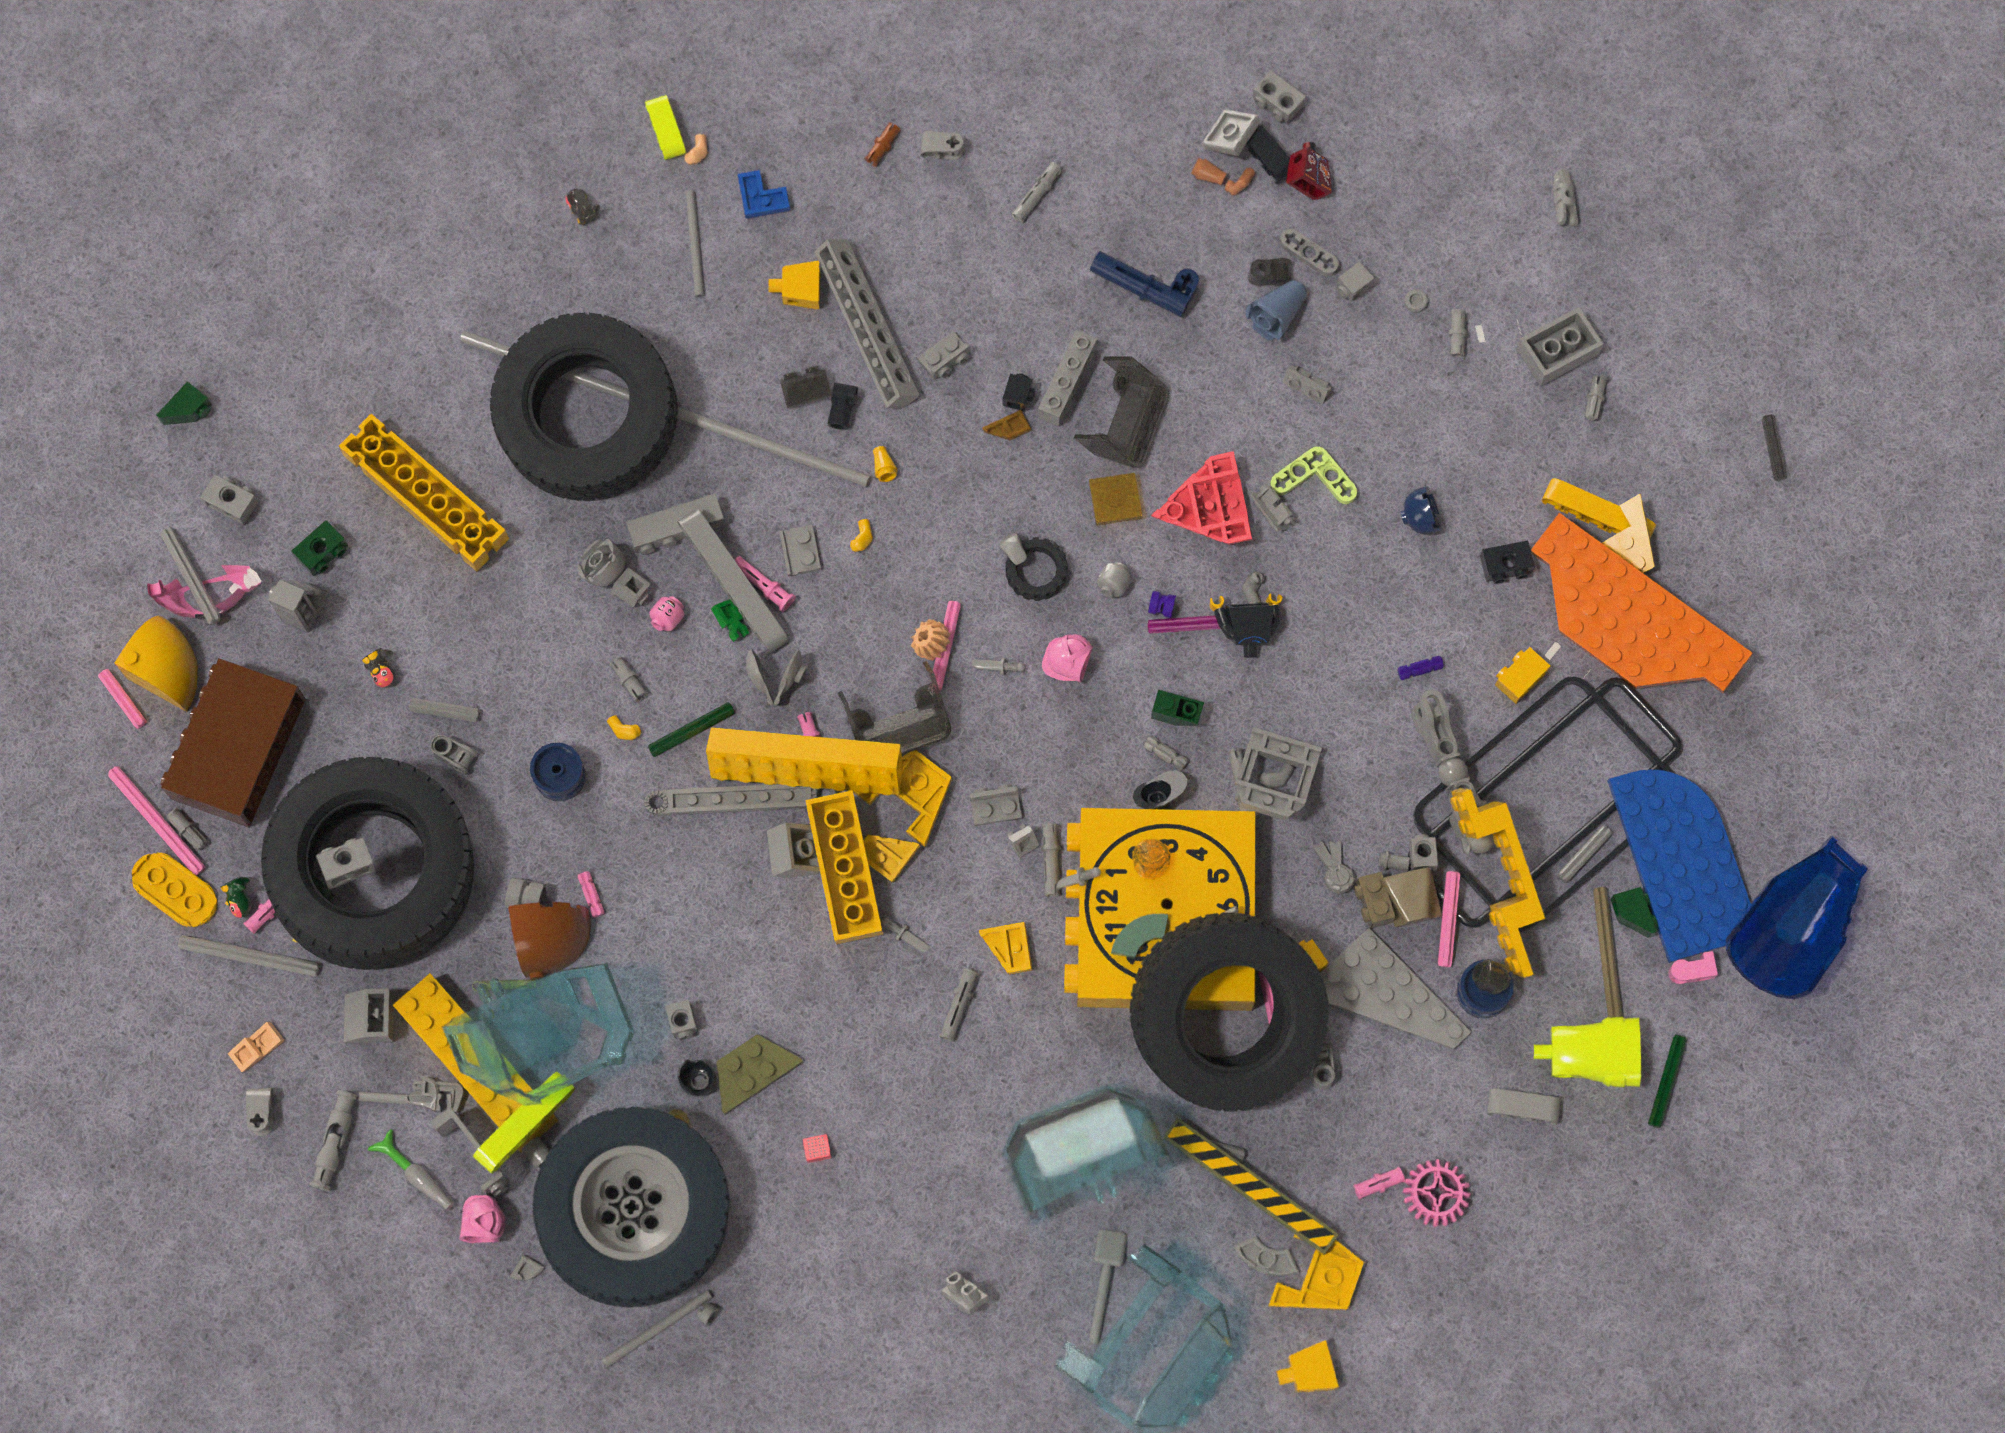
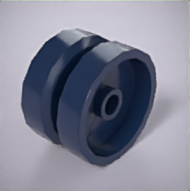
M550 743L544 745L535 752L530 762V774L537 790L547 799L552 801L569 800L574 798L585 784L586 771L582 760L573 747L567 744Z
M1483 959L1473 962L1465 969L1457 984L1456 996L1460 1006L1466 1013L1476 1018L1487 1019L1497 1016L1505 1009L1513 994L1514 982L1510 972L1504 965L1494 960ZM1482 986H1486V987H1487V989H1486L1487 991H1484V990L1482 989Z

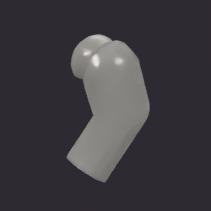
M1257 571L1249 574L1242 586L1248 604L1261 603L1256 591L1263 582V575Z

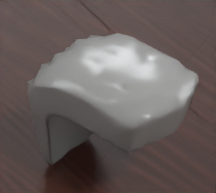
M1012 533L1000 542L1001 549L1015 565L1021 564L1027 559L1021 543L1022 539L1018 533Z

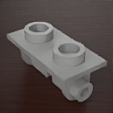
M1293 365L1288 367L1283 383L1291 389L1308 396L1309 399L1323 404L1326 395L1332 389L1329 386V382H1325L1316 376L1313 380L1310 379L1311 373L1300 368L1298 365L1296 367Z
M1266 483L1259 488L1260 492L1250 494L1255 506L1263 512L1272 528L1276 531H1281L1290 527L1289 525L1294 521L1292 518L1293 514L1284 502L1276 506V503L1281 498L1272 486H1268Z

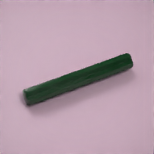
M727 702L649 744L648 749L651 755L656 757L735 714L734 708Z
M1674 1035L1650 1114L1648 1125L1654 1128L1662 1126L1687 1038L1681 1035Z

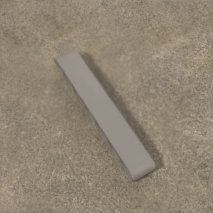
M695 509L677 521L681 530L727 596L738 607L740 614L760 643H764L768 649L767 652L770 654L788 642L789 639L702 513Z

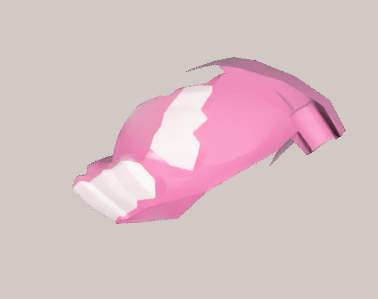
M222 565L227 575L202 581L203 585L219 581H232L234 583L229 588L232 595L216 605L218 609L222 610L219 613L222 614L236 606L245 592H250L261 584L258 574L249 566ZM177 578L165 586L161 580H158L156 584H147L148 594L157 604L170 612L190 618H195V614L204 615L201 611L191 607L185 600L184 593L190 589L188 586L182 587Z

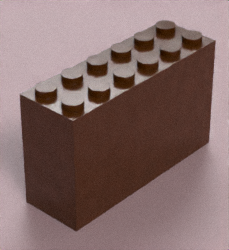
M218 658L217 663L213 664L210 668L209 681L200 691V701L197 707H194L190 713L191 721L187 729L185 728L181 733L179 748L172 753L170 768L168 772L163 774L160 784L162 785L161 789L171 800L250 828L306 698L296 685Z

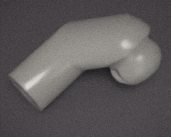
M1284 763L1277 773H1262L1260 783L1266 788L1282 787L1294 768Z

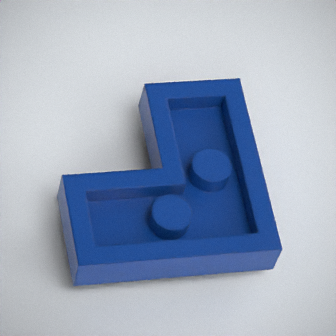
M760 170L738 174L746 219L790 211L786 187L763 190Z

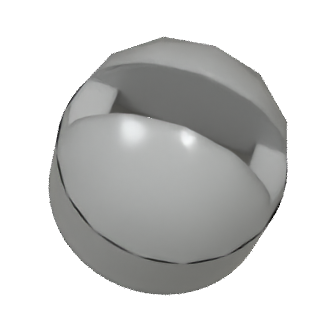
M706 1303L701 1305L704 1309L702 1311L698 1310L697 1315L701 1322L709 1326L713 1322V1320L709 1319L710 1316L714 1314L716 1318L719 1309L712 1304Z

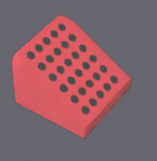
M827 1134L803 1139L807 1163L831 1159Z

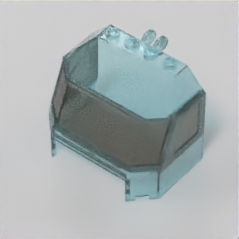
M1107 1084L1015 1121L1002 1151L1003 1163L1029 1226H1033L1038 1218V1209L1058 1198L1091 1186L1098 1204L1103 1202L1102 1192L1097 1185L1101 1181H1106L1110 1195L1116 1197L1118 1192L1111 1177L1151 1161H1155L1161 1172H1164L1167 1169L1170 1156L1150 1109L1146 1107L1139 1097Z

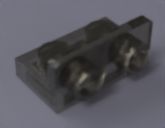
M817 365L806 368V373L797 375L795 371L783 375L784 379L779 380L787 408L832 396L824 368L819 369Z

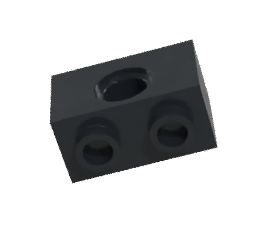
M1528 540L1482 549L1480 554L1486 582L1493 581L1494 584L1507 581V578L1515 576L1516 579L1527 578L1535 567ZM1508 560L1512 562L1513 567H1505L1502 561Z

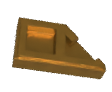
M1019 410L982 427L984 433L1011 441L1030 432L1031 428L1022 411Z

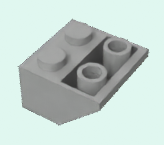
M389 988L363 989L345 995L344 1043L393 1042L394 994Z

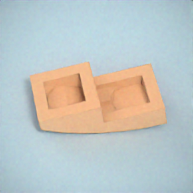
M266 1022L250 1038H244L228 1055L241 1072H245L285 1040L271 1022Z

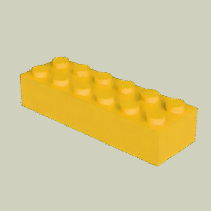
M853 790L805 800L836 945L883 935Z

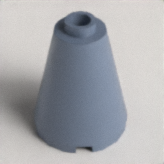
M1291 280L1251 302L1246 308L1247 320L1251 318L1254 323L1251 327L1267 340L1272 341L1274 338L1279 340L1285 334L1306 298L1305 286L1299 281Z

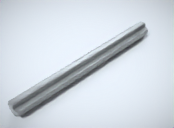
M184 935L180 937L178 947L183 950L310 976H317L320 965L316 962Z

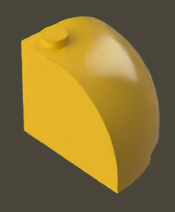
M162 616L152 617L134 633L114 664L128 680L187 712L197 689L198 666L194 651L184 634L173 623Z

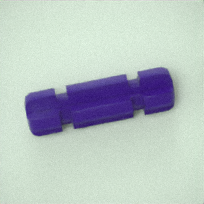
M1435 656L1431 660L1425 659L1411 663L1409 666H1400L1397 672L1400 680L1409 679L1412 675L1416 677L1430 673L1433 669L1434 671L1443 668L1444 663L1441 656Z

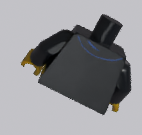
M1270 593L1266 598V603L1225 605V608H1223L1224 598L1222 596H1219L1220 604H1214L1213 599L1210 598L1209 607L1214 611L1218 626L1227 639L1232 640L1236 645H1243L1244 657L1246 658L1258 657L1257 644L1269 643V639L1275 635L1281 625V608L1279 604L1282 601V596L1280 594L1277 596L1276 602L1271 599Z

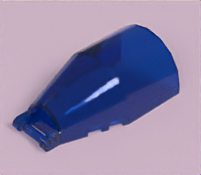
M1830 836L1817 852L1770 879L1726 938V952L1736 970L1744 979L1759 990L1773 996L1797 999L1812 993L1846 944L1847 937L1845 935L1847 927L1851 924L1852 917H1850L1852 906L1856 903L1861 879L1868 868L1863 863L1859 864L1837 844L1838 840L1833 836Z

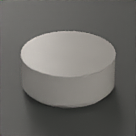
M1417 289L1409 291L1404 299L1405 307L1413 313L1423 311L1428 302L1426 294Z

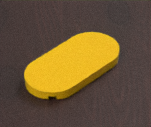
M156 852L142 856L135 863L132 869L134 889L138 890L142 897L177 923L185 927H198L206 924L214 916L217 909V898L214 890L211 887L209 888L206 882L171 856Z

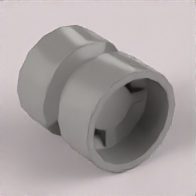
M511 878L506 892L505 907L539 902L542 905L546 896V884L531 882L528 885L526 880Z

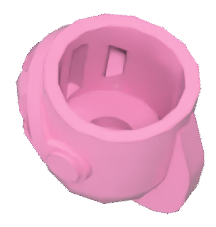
M1068 634L1055 638L1046 649L1042 661V669L1045 674L1058 680L1082 682L1093 646L1085 637L1077 634Z
M487 1195L469 1197L463 1207L460 1240L467 1243L499 1242L505 1228V1216L496 1199Z

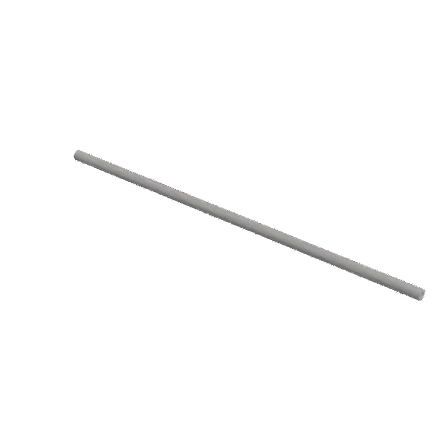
M463 331L460 338L461 342L503 357L508 354L507 351L510 348L467 331ZM571 370L560 376L561 378L629 402V390L576 370ZM678 407V416L676 417L678 420L867 487V482L870 479L869 475Z

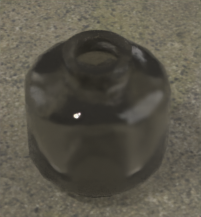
M1491 959L1479 962L1472 973L1475 986L1492 995H1497L1506 990L1511 980L1508 968Z

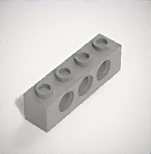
M1078 330L1075 331L1038 408V418L1058 427L1060 426L1097 349V338Z

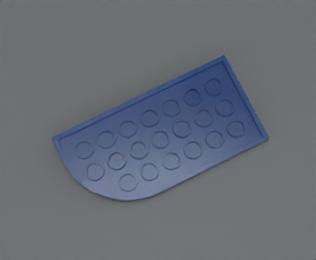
M1640 770L1608 779L1607 781L1644 892L1649 897L1652 915L1655 916L1658 923L1657 930L1668 963L1761 936L1723 821L1709 796L1690 780L1663 770Z

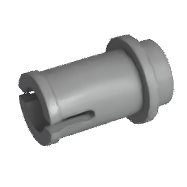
M1389 851L1381 852L1378 867H1383V870L1390 868L1407 872L1410 857L1389 854Z

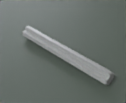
M171 527L163 529L161 537L207 622L210 625L218 623L221 616L174 529Z

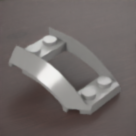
M1253 727L1235 782L1242 807L1282 820L1290 818L1305 805L1322 748ZM1257 755L1303 768L1295 796L1249 783Z

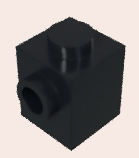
M1010 373L1002 398L1003 406L1025 412L1028 401L1032 402L1036 389L1032 388L1033 379H1029L1027 375L1021 373L1016 375Z

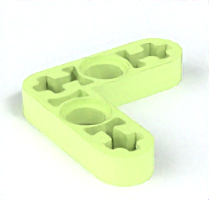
M1313 447L1276 473L1270 482V486L1273 487L1275 492L1282 496L1316 474L1340 503L1350 504L1357 495L1355 485L1328 452L1321 447ZM1313 454H1316L1317 456L1321 454L1322 462H1319L1318 460L1314 461L1311 464V468L1313 469L1310 470V467L1307 463L1313 460ZM1297 466L1303 467L1306 473L1302 477H1297L1292 472L1293 468ZM1335 471L1338 474V479L1329 481L1326 479L1325 473ZM1285 473H1288L1290 479L1285 483V488H1277L1276 480L1283 482L1287 479V474ZM1341 480H1344L1341 486L1346 491L1349 489L1351 490L1350 497H1348L1347 495L1341 496L1342 489L1338 485L1341 482Z

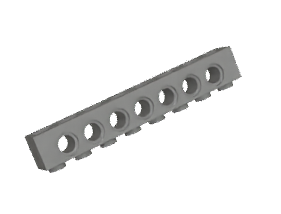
M827 239L815 251V254L886 408L906 407L919 396V392L848 239Z

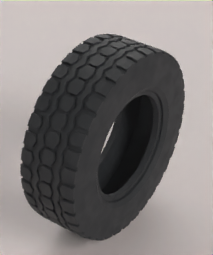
M585 312L573 313V315L564 314L556 319L553 317L543 321L544 324L540 325L539 323L532 327L529 333L525 332L518 338L517 343H513L507 351L508 354L502 358L499 364L500 369L497 368L493 379L495 383H492L490 393L492 396L490 398V411L492 412L490 415L497 440L522 476L534 486H538L539 489L547 493L576 501L580 499L583 501H595L596 498L603 500L611 498V495L618 496L623 494L626 489L631 490L639 485L638 482H643L651 475V471L656 470L661 463V458L664 459L669 450L668 446H671L675 435L673 432L676 431L678 403L676 390L669 371L653 344L646 337H643L642 333L633 327L631 328L630 325L621 320L617 321L616 318L607 315L602 317L601 314L589 313L587 315ZM582 367H598L613 372L624 380L628 386L629 408L624 422L609 439L591 447L571 448L554 442L543 433L540 422L541 404L547 390L555 380L571 370Z
M1228 912L1207 914L1205 917L1199 916L1190 919L1189 923L1184 922L1175 927L1174 931L1170 930L1162 937L1163 940L1161 942L1158 941L1152 947L1150 955H1146L1141 963L1143 965L1142 968L1138 969L1135 977L1136 983H1133L1131 997L1133 998L1130 999V1022L1135 1043L1138 1045L1141 1056L1155 1075L1174 1093L1192 1104L1217 1111L1223 1109L1225 1112H1237L1238 1109L1246 1111L1254 1109L1253 1107L1255 1106L1259 1108L1268 1105L1269 1101L1274 1102L1283 1097L1285 1092L1289 1093L1297 1086L1296 1083L1298 1081L1301 1082L1307 1076L1308 1069H1312L1317 1061L1316 1056L1320 1055L1324 1046L1322 1042L1326 1039L1328 1030L1326 1024H1329L1328 996L1325 993L1326 988L1323 978H1321L1316 964L1313 963V959L1303 947L1285 932L1265 920L1246 914ZM1240 965L1261 971L1266 977L1273 995L1271 1022L1262 1038L1248 1050L1228 1057L1209 1056L1195 1050L1191 1046L1185 1032L1184 1010L1187 999L1196 984L1207 974L1226 966Z

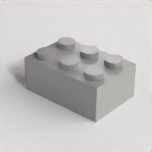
M1578 307L1520 338L1516 350L1539 385L1542 386L1598 356L1603 343Z

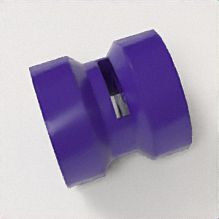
M1153 590L1148 613L1154 615L1160 613L1164 617L1171 618L1176 595L1168 594L1165 596Z

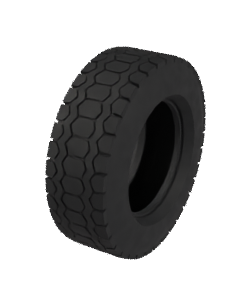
M364 757L349 758L348 761L344 759L331 763L330 766L326 765L317 769L314 774L310 773L300 780V783H297L287 793V796L283 797L276 807L277 810H274L268 823L269 826L266 828L261 854L262 877L266 893L281 924L290 936L318 958L334 965L337 964L341 967L358 970H377L389 968L390 966L395 967L405 964L407 961L410 962L437 946V943H440L450 933V930L454 928L460 916H462L473 885L474 857L472 844L465 820L457 804L439 783L423 771L404 762L399 763L397 760L388 758L366 757L364 759ZM367 815L390 817L408 826L418 836L424 846V865L416 885L401 901L376 912L348 911L329 902L315 887L313 875L315 857L326 836L340 824L356 817Z

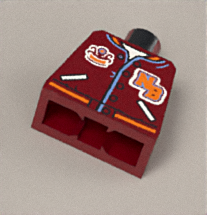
M1306 142L1303 144V149L1290 156L1286 184L1312 200H1318L1331 194L1332 187L1328 160L1316 152L1315 143Z

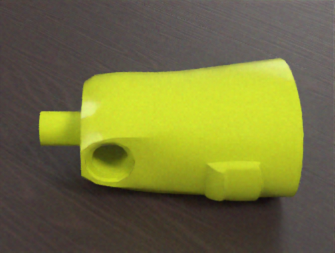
M1607 1017L1595 1024L1551 1027V1045L1534 1044L1533 1058L1551 1059V1075L1555 1078H1584L1602 1082L1608 1087H1640L1641 1045L1639 1018Z

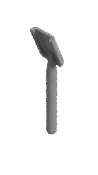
M1103 1229L1098 1231L1094 1261L1104 1265L1100 1276L1089 1339L1093 1345L1098 1344L1100 1339L1111 1266L1120 1267L1123 1264L1127 1234Z

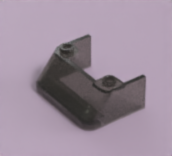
M1104 356L1103 361L1116 371L1113 379V388L1121 397L1107 436L1104 433H1096L1094 435L1075 434L1074 439L1095 456L1131 468H1141L1146 463L1167 406L1169 389L1166 384L1132 356Z
M927 661L922 663L929 684L921 686L916 690L914 699L917 707L872 722L867 711L863 709L851 711L843 692H837L854 740L900 744L901 754L903 755L949 737L951 724L935 674Z

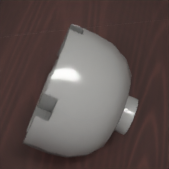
M599 539L589 545L583 552L581 558L584 561L582 566L578 565L579 575L584 580L594 586L605 587L616 582L622 575L625 567V558L623 552L612 541L606 539L603 542Z

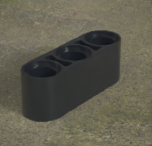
M1260 123L1246 143L1247 150L1255 160L1258 159L1261 162V167L1269 176L1271 175L1276 180L1274 183L1278 185L1287 179L1290 157Z

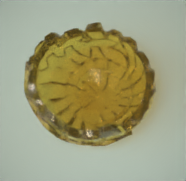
M1146 839L1137 844L1132 857L1134 869L1144 879L1154 880L1159 878L1169 868L1171 853L1166 845L1158 839Z

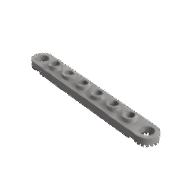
M772 784L656 790L648 793L644 804L646 810L655 816L807 808L805 800L817 798L818 791L825 788L813 789L803 786L790 787ZM827 789L830 795L836 794L834 789ZM655 797L663 800L662 806L658 809L650 806L651 800Z

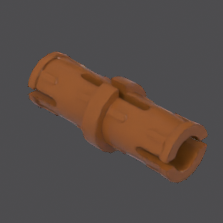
M892 122L887 124L880 137H876L874 146L865 157V161L868 163L873 162L872 165L877 167L885 152L890 151L892 142L901 131L896 124L892 127Z

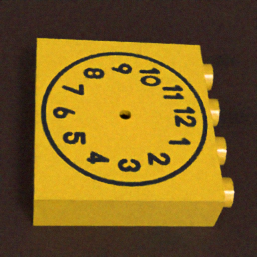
M1081 808L1080 823H1067V852H1080V868L1083 867L1085 870L1097 867L1101 870L1100 876L1087 880V884L1084 886L1075 884L1066 887V898L1079 899V917L1066 916L1065 946H1078V964H1065L1064 993H1077V1007L1130 1008V999L1133 998L1131 997L1133 983H1136L1135 977L1138 969L1142 968L1143 965L1141 963L1147 954L1150 955L1152 947L1158 941H1162L1152 940L1145 943L1138 950L1135 959L1111 954L1118 934L1133 920L1149 914H1168L1164 934L1166 935L1170 930L1174 931L1178 925L1184 922L1189 923L1190 919L1199 916L1205 917V915L1213 913L1221 914L1234 906H1237L1238 913L1250 915L1251 917L1255 916V811ZM1066 869V877L1077 874V870ZM1235 965L1219 968L1207 974L1191 991L1185 1009L1252 1011L1255 1002V969Z

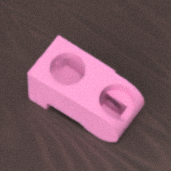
M1713 951L1703 953L1700 956V960L1697 961L1677 960L1668 971L1670 980L1676 984L1715 979L1718 973Z

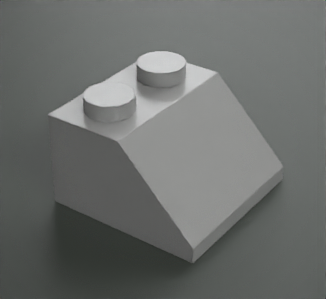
M783 823L767 830L772 877L792 878L821 874L811 825Z

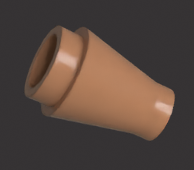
M1198 158L1191 175L1196 176L1195 179L1221 185L1226 172L1220 170L1206 158L1204 160Z

